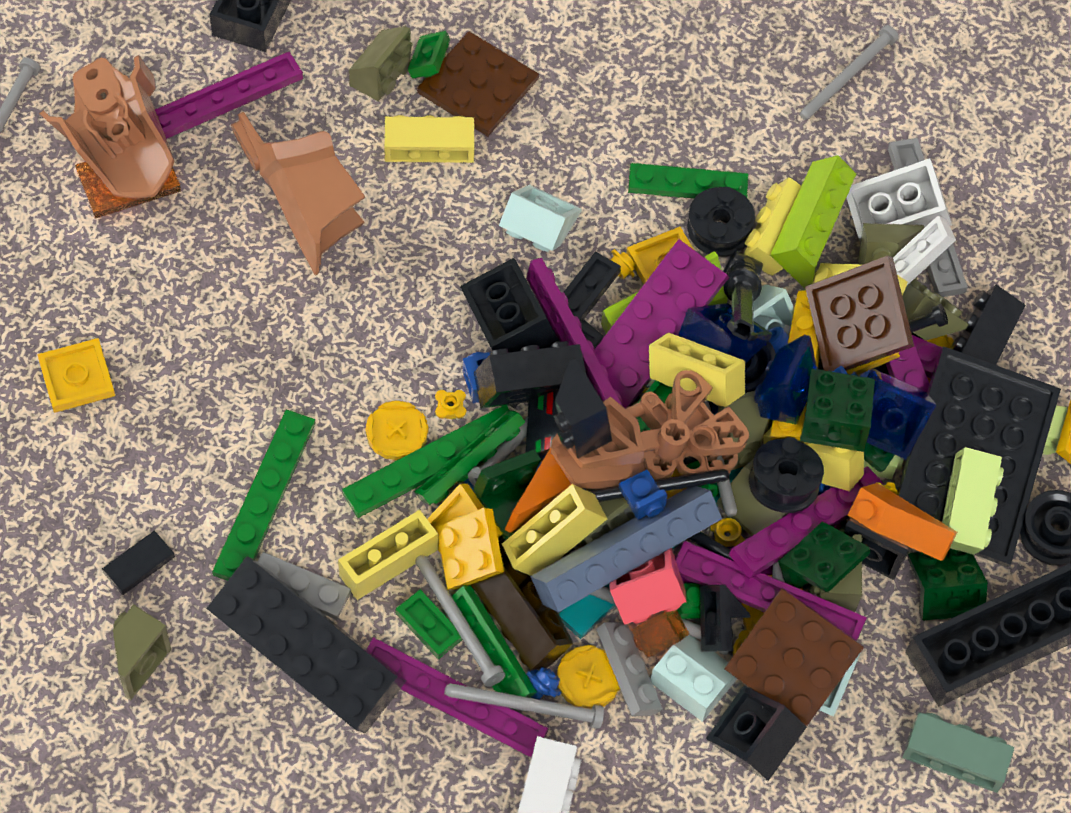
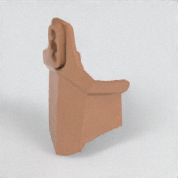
M140 55L134 57L135 68L130 78L113 67L107 59L99 58L76 71L73 75L75 106L74 113L66 120L62 117H51L44 110L39 114L64 137L70 140L78 154L95 171L114 196L122 198L155 197L167 180L175 160L150 98L156 89L154 75L145 65ZM102 93L107 95L105 99L102 97Z
M242 112L238 114L239 121L231 124L232 131L255 171L260 170V175L273 189L285 218L316 276L320 272L321 255L337 241L364 224L363 219L353 206L362 201L365 195L335 156L332 139L328 132L320 131L299 139L264 143L246 114Z

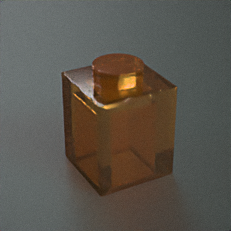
M677 610L671 612L662 611L631 629L634 634L633 639L636 647L641 652H644L646 658L669 648L689 635Z

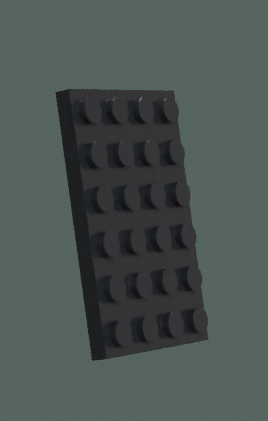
M943 346L937 357L897 495L942 522L955 454L964 447L1002 457L1000 467L1004 469L1003 478L1000 485L996 486L994 498L998 500L997 508L993 517H990L988 526L992 530L989 545L986 548L984 547V550L974 555L1006 567L1010 566L1061 388Z

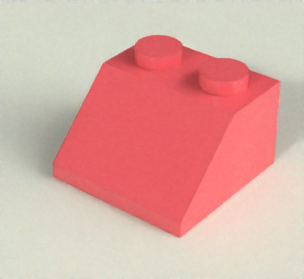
M672 548L610 582V592L624 625L631 622L635 624L642 623L655 613L674 611L682 603L686 602L685 587Z

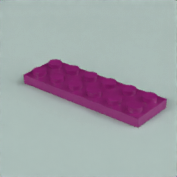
M680 239L677 240L595 348V356L600 365L606 368L609 382L613 389L620 393L622 407L625 409L633 405L651 381L649 345L667 333L684 338L729 278L726 273Z

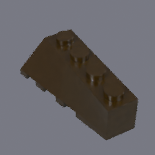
M499 541L504 572L473 583L471 586L484 602L486 611L493 615L501 627L504 637L513 644L519 653L522 663L530 671L538 670L542 667L548 668L574 643L558 612L542 604L531 576L513 568L502 546L504 541Z

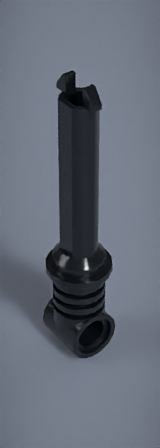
M734 250L723 270L729 276L723 285L724 293L732 301L731 320H729L727 327L733 335L743 340L753 341L758 336V333L753 332V302L760 296L762 290L759 276L763 263L740 251Z

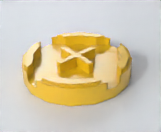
M391 401L383 403L367 419L366 437L368 444L376 454L385 459L397 461L424 447L427 442L429 432L427 419L422 412L416 409V406L409 402Z
M584 645L575 647L564 655L558 666L557 676L560 679L558 689L561 691L564 699L574 706L592 709L593 705L604 707L612 702L620 691L605 650L596 648V646Z

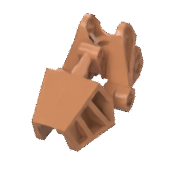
M684 370L676 375L672 393L668 395L665 403L653 392L644 393L639 403L626 409L612 397L605 400L603 403L607 408L612 442L577 459L571 448L568 450L564 448L557 433L551 442V453L571 484L586 489H602L619 486V483L648 469L654 480L672 477L675 468L680 475L726 469L730 474L737 464V453L744 449L749 439V432L729 406L713 415L704 404L713 387L697 372ZM683 378L692 379L696 383V389L693 391L684 390L680 386V380ZM640 416L651 430L641 432L636 418ZM733 433L735 438H739L738 442H734L732 438L727 437L728 434ZM722 456L724 460H728L727 464L723 465L721 460H716L717 457ZM685 457H694L699 461L700 467L690 469L684 464L683 459Z

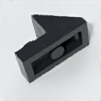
M726 585L700 586L702 652L732 651L733 631L731 618H751V615Z

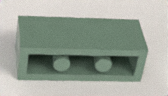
M919 712L912 725L902 758L998 793L1004 784L1015 747L1008 745L1005 740L999 737H986L975 733L974 729L969 726L953 725L943 721L936 714H923Z

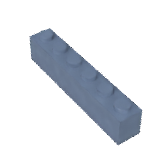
M698 486L688 487L667 499L664 510L652 518L645 516L639 520L636 517L531 575V579L542 604L559 612L720 521L722 517L711 490Z

